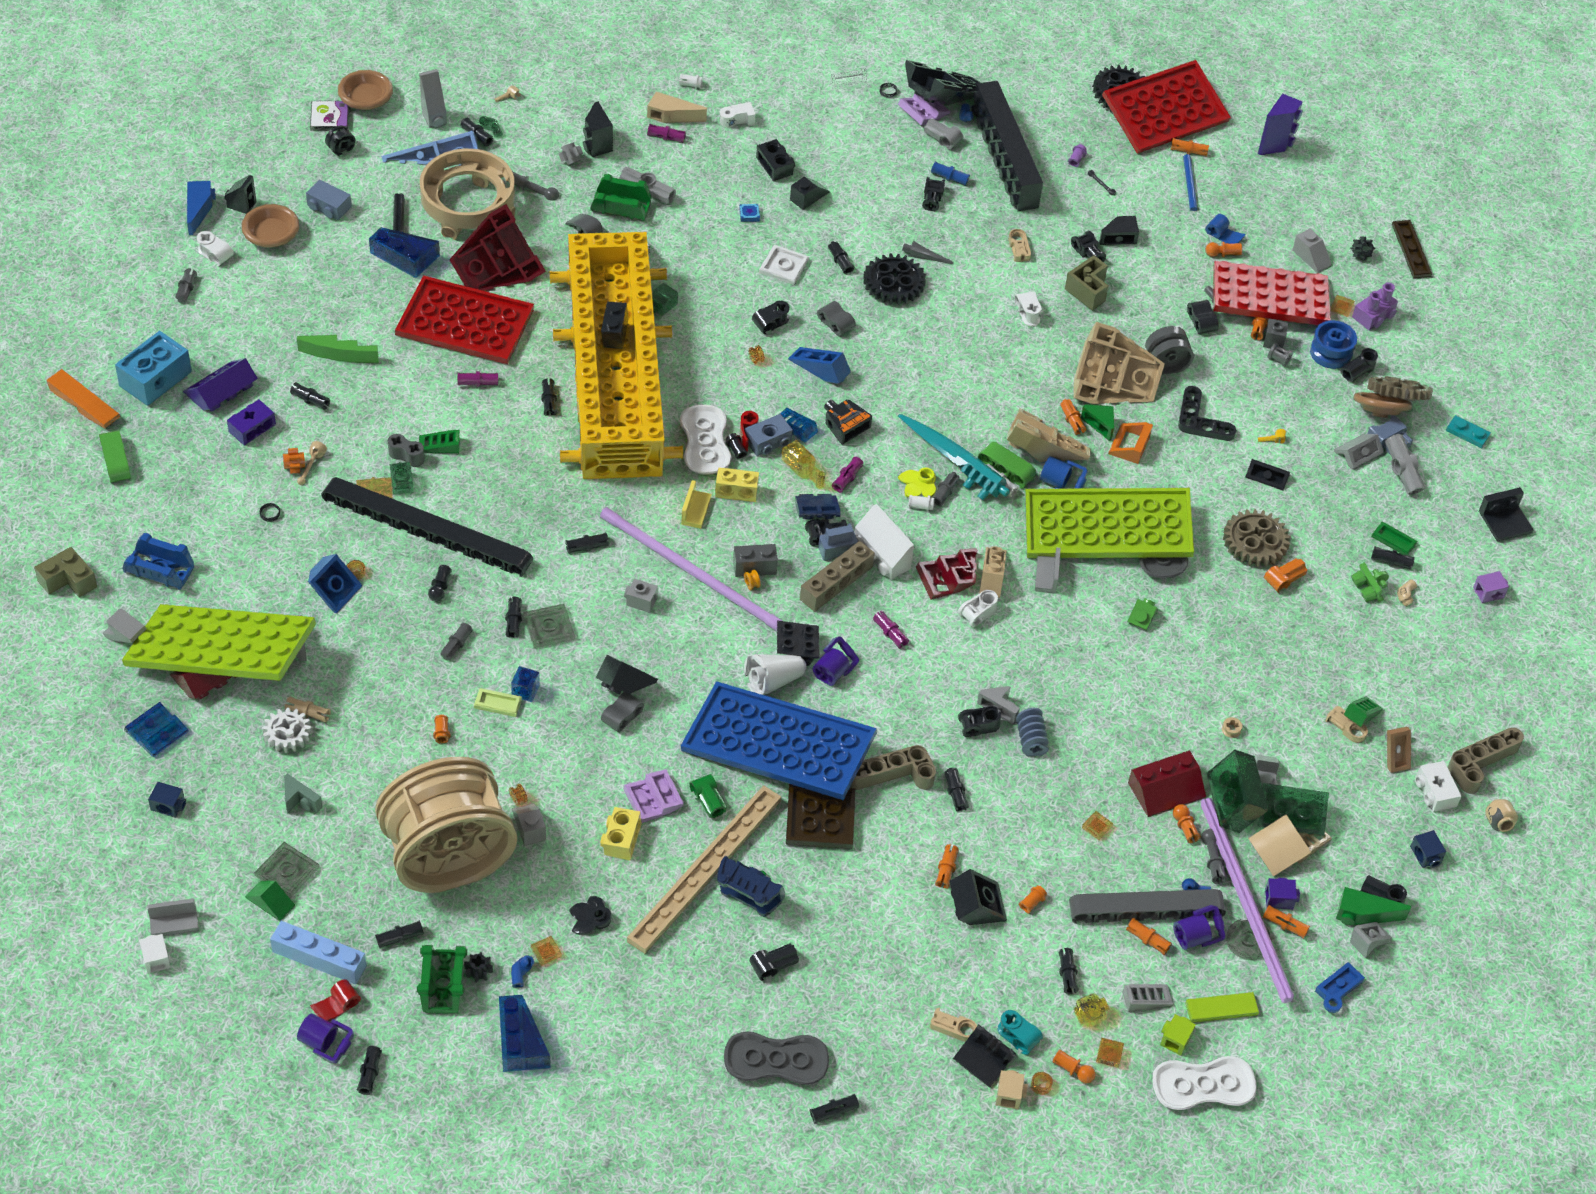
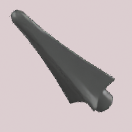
M915 241L912 242V245L905 243L903 245L902 251L908 252V257L953 264L952 260L934 253Z

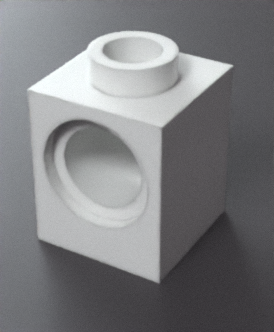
M163 934L150 935L139 940L147 974L170 968Z

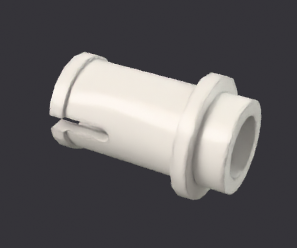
M680 74L681 79L687 80H679L680 86L695 87V89L702 87L703 77H700V75Z
M910 495L908 508L927 509V512H929V510L934 509L935 498H931L930 495L928 497Z

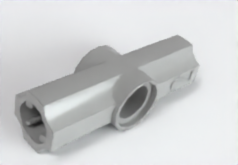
M625 167L619 179L638 182L639 180L646 181L651 197L670 204L676 195V189L657 181L656 176L652 173L642 174L632 168Z
M1396 434L1387 438L1385 443L1392 457V470L1396 475L1400 476L1407 494L1412 495L1423 491L1425 486L1418 472L1417 457L1414 454H1410L1403 435Z

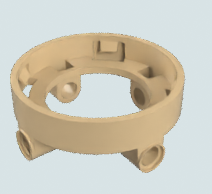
M468 148L448 151L432 159L421 173V203L429 216L441 223V234L445 238L447 236L455 240L462 229L477 228L489 213L505 204L508 205L513 216H515L513 172L504 160L490 152ZM461 164L460 166H455V167L449 168V169H447V170H444V168H447V167H450V166H453V165ZM472 174V181L476 186L487 188L491 182L497 190V197L489 207L482 211L456 212L444 206L440 201L443 194V183L458 175ZM505 177L506 181L510 183L509 188H505L501 178Z

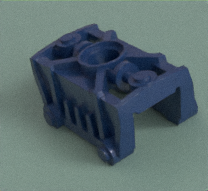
M724 856L721 860L717 880L723 896L726 898L732 897L749 906L762 917L771 914L785 898V890L781 884L772 882L771 878L765 876L758 869L747 867L739 861L736 862L733 859H729L727 856Z

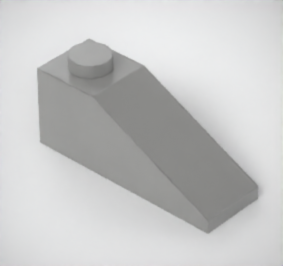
M435 69L419 73L422 115L429 128L441 127L447 124V115L439 72Z

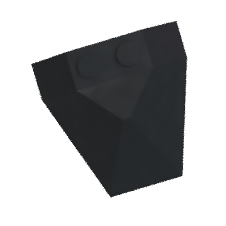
M910 60L905 62L908 87L913 89L916 95L924 97V100L930 103L939 101L947 106L972 99L977 83H981L971 76L953 71L952 73L942 71V68L936 67V69H931L924 63Z

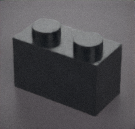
M607 302L601 330L603 348L623 349L629 320L627 303Z

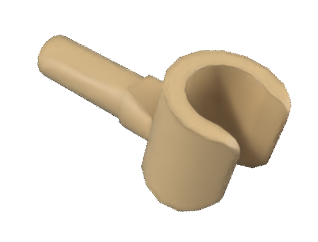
M510 86L505 94L494 98V100L499 102L510 96L516 99L515 95L517 97L521 96L520 90L515 86Z

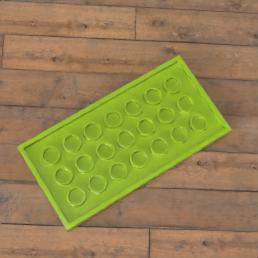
M1190 488L1026 489L1027 558H1038V556L1055 557L1056 547L1061 548L1060 558L1194 557Z
M160 604L145 625L146 630L134 641L122 658V662L125 667L281 681L315 627L316 621L314 617Z

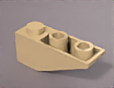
M656 91L647 105V118L662 123L706 122L707 107Z
M997 546L986 547L980 593L984 590H992L1000 598L1007 550Z

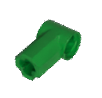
M711 774L689 782L691 792L694 791L697 797L695 799L701 802L709 818L718 817L726 812L727 807L718 793L716 781Z

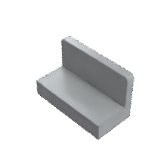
M1362 434L1334 449L1335 453L1345 455L1350 468H1355L1384 453L1378 434Z
M1056 547L1055 557L1038 556L1035 591L1056 593L1061 548Z
M193 898L147 905L151 935L163 934V936L199 931L197 909Z

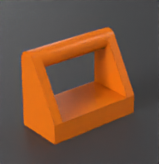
M1147 422L1122 423L1108 454L1139 464L1150 439L1153 424ZM1126 432L1139 436L1135 447L1119 448Z

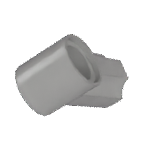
M932 118L928 120L924 127V132L939 140L940 145L947 147V150L952 149L963 139V134L959 128L955 126L948 128Z

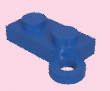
M1347 962L1316 987L1315 992L1324 999V1008L1328 1012L1336 1013L1342 1007L1341 999L1359 986L1365 977ZM1329 1001L1336 1002L1337 1006H1331Z

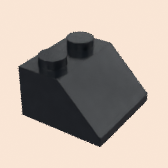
M599 101L593 104L585 118V127L583 128L585 136L583 147L592 157L613 152V125Z
M606 655L596 676L597 679L602 681L601 686L619 695L621 691L631 694L658 681V678L609 655Z
M972 869L950 880L951 896L954 899L955 914L958 920L968 925L1007 921L997 881Z

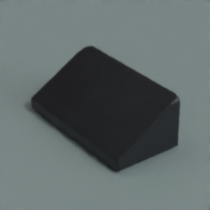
M1252 459L1245 478L1283 491L1290 472Z

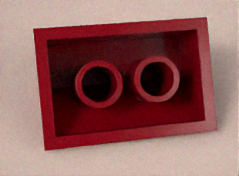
M179 671L169 674L189 698H197V700L208 696V691L211 689L225 686L228 683L227 680L233 677Z
M1190 750L1131 769L1128 784L1147 817L1174 809L1175 806L1180 804L1186 805L1206 798L1200 766Z

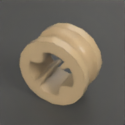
M1234 717L1225 719L1222 726V732L1225 736L1236 738L1241 734L1242 723L1239 719ZM1229 725H1234L1235 730H1230Z

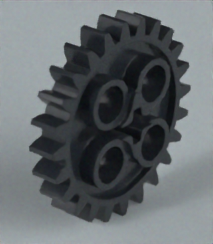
M1111 65L1110 69L1104 67V70H1100L1098 75L1095 76L1092 85L1094 87L1092 92L1095 93L1094 98H1099L1098 103H1104L1103 108H1106L1108 104L1102 96L1105 90L1141 79L1145 76L1140 77V71L1134 73V68L1127 70L1126 65L1124 69L1120 65L1117 68Z
M892 253L889 254V257L883 254L882 259L875 257V262L870 261L869 266L866 265L863 284L866 285L865 290H870L869 295L875 294V300L882 298V303L888 300L890 305H892L893 301H896L897 305H900V301L907 304L908 299L914 301L915 297L919 298L920 293H923L926 284V274L923 273L924 268H919L920 263L914 264V259L908 261L906 255L900 258V254H897L896 257H893Z

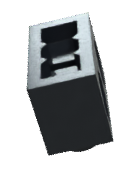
M777 139L757 145L756 158L772 181L793 175L795 162L792 157H789L785 147Z

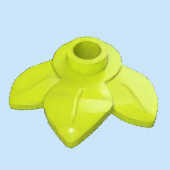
M921 468L919 471L907 470L898 476L901 482L907 484L904 494L908 498L910 495L920 496L922 494L924 497H928V495L932 497L935 494L936 487L934 483L936 475L930 468Z

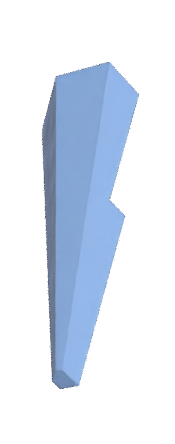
M470 131L381 157L383 162L399 160L400 163L417 161V164H428L432 159L445 152L467 148L479 149L474 131Z

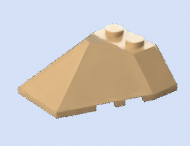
M1095 322L1084 343L1074 377L1073 398L1091 404L1125 401L1129 403L1154 402L1165 363L1141 348L1117 328Z
M1019 408L1007 435V440L1010 441L1009 444L1012 447L1025 449L1039 462H1046L1050 456L1061 461L1088 460L1090 458L1089 447L1070 436L1067 437L1057 432L1058 429L1054 426L1051 428L1043 424L1042 419Z

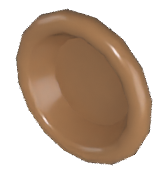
M358 70L349 73L342 78L338 85V96L342 102L351 108L359 110H372L381 107L390 100L393 94V85L389 78L373 70Z
M265 204L256 207L248 212L242 221V233L245 238L254 245L265 248L287 244L295 238L299 231V219L295 212L286 206L278 204Z
M1358 392L1353 397L1354 401L1360 403L1363 409L1372 412V415L1388 418V415H1399L1402 411L1412 409L1410 401L1400 399L1399 397H1386L1379 393Z

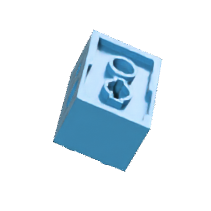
M160 330L115 364L119 386L147 406L192 372L189 351Z

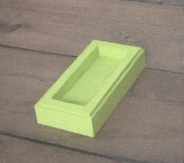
M480 688L474 708L516 717L522 697Z

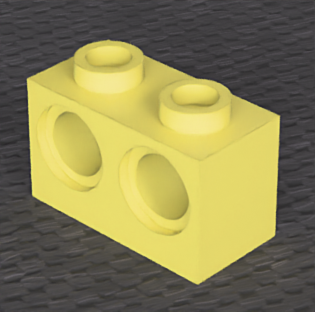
M718 467L715 497L756 502L759 472Z
M614 807L612 815H608L607 832L606 834L603 833L600 846L604 849V855L631 861L642 825L640 811Z

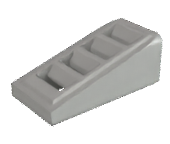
M1167 984L1124 985L1122 993L1128 1012L1173 1006ZM1158 991H1163L1165 1000L1160 999ZM1150 992H1154L1156 1000H1152ZM1143 993L1146 994L1147 1000L1143 999ZM1137 994L1139 1000H1135L1134 995Z

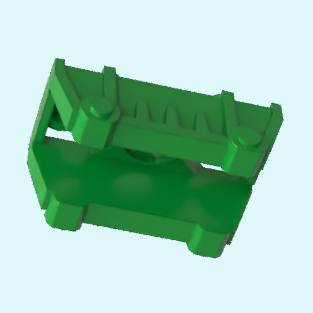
M604 174L597 187L590 211L595 210L602 212V214L611 213L630 217L632 220L637 218L645 221L651 204V194L647 182L641 180L633 182L613 178L610 174Z
M422 945V948H420V954L423 957L421 983L417 986V992L420 995L423 1012L437 1014L458 1013L460 996H463L465 992V987H463L461 981L463 958H466L468 949H466V946H456L455 950H434L433 945ZM434 956H439V960L442 963L438 971L433 966ZM452 956H455L454 968L450 971V967L447 964L451 962ZM440 978H447L450 983L446 986H439L437 981ZM448 993L452 996V1008L447 1007V1003L444 1001V999L448 998ZM436 994L439 1000L436 1002L435 1007H429L430 998Z

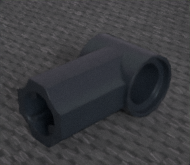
M1372 348L1363 349L1360 356L1341 368L1342 376L1347 381L1353 382L1363 374L1372 372L1376 365L1378 353Z
M1370 875L1366 877L1360 890L1403 904L1407 897V890L1402 885H1389Z
M789 943L770 952L767 950L758 951L750 957L749 962L759 980L764 981L763 978L770 975L774 977L779 970L799 963V957L794 945Z

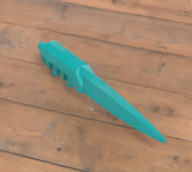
M903 414L898 415L912 430L961 468L960 471L968 476V479L963 484L964 487L969 490L976 482L983 488L977 495L981 500L984 501L989 493L996 498L1000 493L1005 497L1009 495L1010 490L1005 487L1007 484L1006 479L969 451L934 429Z

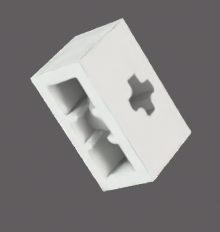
M1445 761L1420 766L1415 776V782L1417 787L1422 789L1424 802L1427 806L1430 805L1432 812L1457 807L1461 794Z

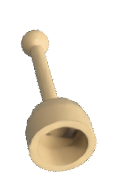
M312 442L309 448L311 459L304 473L297 480L299 485L305 484V478L315 459L322 458L325 455L327 447L322 442Z

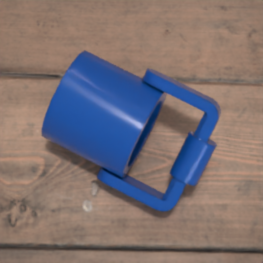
M1050 456L1042 469L1040 480L1056 487L1055 489H1064L1070 479L1074 466L1083 470L1081 477L1079 476L1074 487L1079 489L1085 485L1088 470L1069 460L1066 463Z

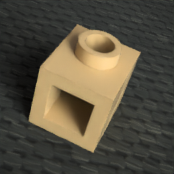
M1001 1070L996 1106L1019 1109L1021 1098H1026L1028 1084H1024L1025 1074H1020L1014 1070Z

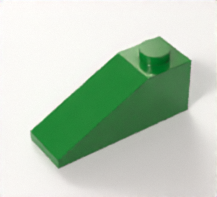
M1344 887L1336 919L1345 925L1402 921L1407 919L1411 906Z

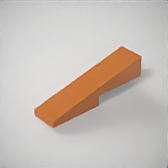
M63 369L46 380L51 392L77 407L79 413L101 427L107 428L120 418L117 411Z

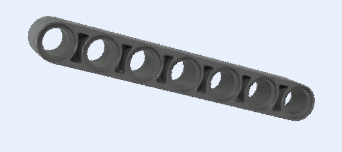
M1218 889L1076 894L1069 899L1073 923H1077V921L1093 923L1099 922V920L1120 922L1121 919H1129L1131 921L1133 918L1137 921H1144V919L1152 918V920H1166V918L1185 919L1193 916V911L1209 905L1217 906L1222 917L1226 914L1223 894ZM1211 910L1203 913L1206 918H1211L1210 916H1213V912Z

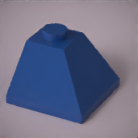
M337 554L323 557L310 570L308 583L332 612L336 614L363 586Z

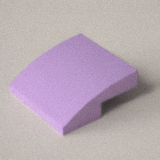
M915 93L913 98H900L898 103L920 125H926L931 118L938 120L951 112L939 101L930 103L925 101L924 97L918 96Z
M666 769L646 774L645 780L624 785L625 794L633 810L641 812L642 823L670 814L681 808L684 804Z

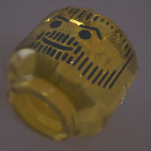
M1091 993L1078 999L1076 1007L1073 1008L1080 1025L1084 1024L1086 1027H1092L1107 1019L1106 1011L1110 1010L1104 997L1099 998L1096 993Z

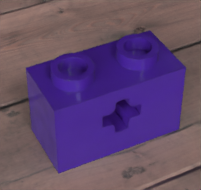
M258 399L227 420L228 432L245 446L276 425L275 412Z

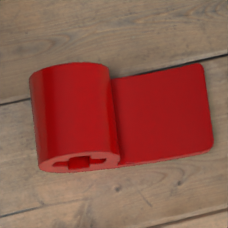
M745 411L741 415L740 437L741 443L747 452L748 438L745 434V428L759 423V416L754 411Z
M343 979L331 988L330 993L332 996L311 1004L310 1007L317 1016L331 1021L358 1005L361 997L347 979Z

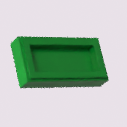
M1383 521L1371 536L1407 556L1418 542Z

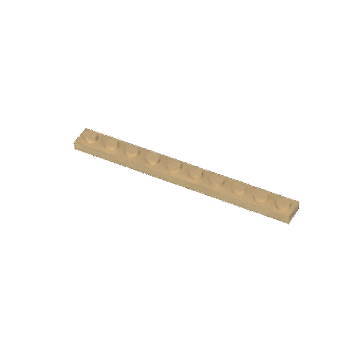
M763 785L629 934L627 942L646 954L718 873L723 857L727 856L730 859L781 802V796Z

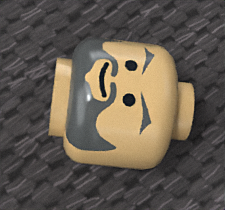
M1506 799L1492 801L1485 810V815L1491 827L1496 831H1510L1518 821V815L1513 805Z

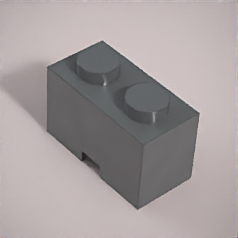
M776 544L734 546L733 564L735 577H743L745 572L751 573L752 570H756L760 575H777L778 558Z

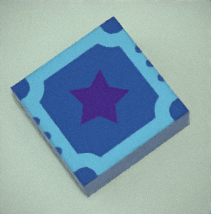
M739 204L741 222L760 221L758 204Z

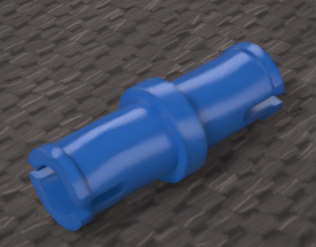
M936 161L931 169V173L943 176L948 181L953 180L966 186L970 174L956 170L953 166L948 167Z

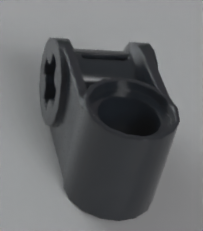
M776 301L765 308L757 310L752 316V321L763 334H766L765 332L773 331L788 323L789 316L787 313L790 306L785 301Z
M995 706L963 710L958 714V719L963 725V736L972 737L996 732L1000 727L1001 711Z

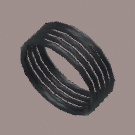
M883 83L880 86V94L883 97L885 95L886 98H888L889 95L890 98L894 97L897 94V86L895 84L889 83V87L893 86V88L896 91L893 94L883 93L881 89L883 87H886L888 83Z
M274 503L264 504L259 511L260 517L267 522L277 520L280 516L279 506ZM269 506L279 510L278 514L271 518L264 517L261 512Z

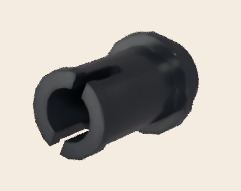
M732 433L726 437V445L732 449L736 459L747 456L748 453L741 443L740 435Z

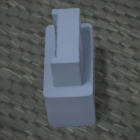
M1395 415L1391 416L1390 421L1380 426H1371L1367 433L1378 434L1382 448L1389 454L1390 452L1385 443L1387 438L1396 434L1403 435L1408 448L1411 447L1413 441L1406 434L1407 426Z
M851 523L848 526L833 529L826 528L825 534L820 535L818 549L824 561L839 557L858 542Z

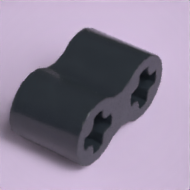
M1209 300L1188 303L1187 312L1198 334L1218 330V319L1212 311Z

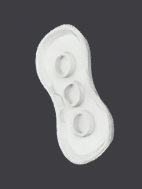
M695 405L683 410L679 421L688 440L684 453L686 466L694 473L702 475L717 474L718 467L727 468L731 463V453L723 440V432L727 423L725 413L713 405Z
M1233 1056L1221 1057L1206 1064H1190L1170 1060L1158 1065L1153 1073V1087L1157 1098L1164 1106L1175 1110L1189 1109L1203 1102H1220L1227 1105L1240 1106L1250 1102L1255 1097L1257 1090L1255 1075L1250 1065L1243 1059Z

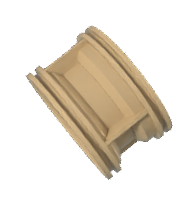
M447 757L429 761L397 777L379 796L375 807V814L381 831L392 841L395 850L393 864L400 882L407 888L424 893H439L480 881L499 869L514 852L517 845V834L511 818L502 811L497 798L498 785L492 770L487 764L469 757Z

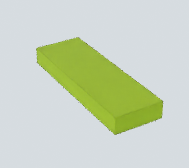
M1254 992L1186 999L1185 1002L1189 1019L1192 1023L1258 1016L1259 1014Z

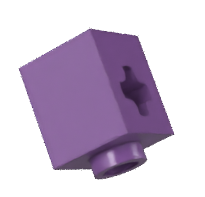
M1498 571L1477 576L1473 588L1480 601L1486 603L1505 598L1509 585L1501 572Z

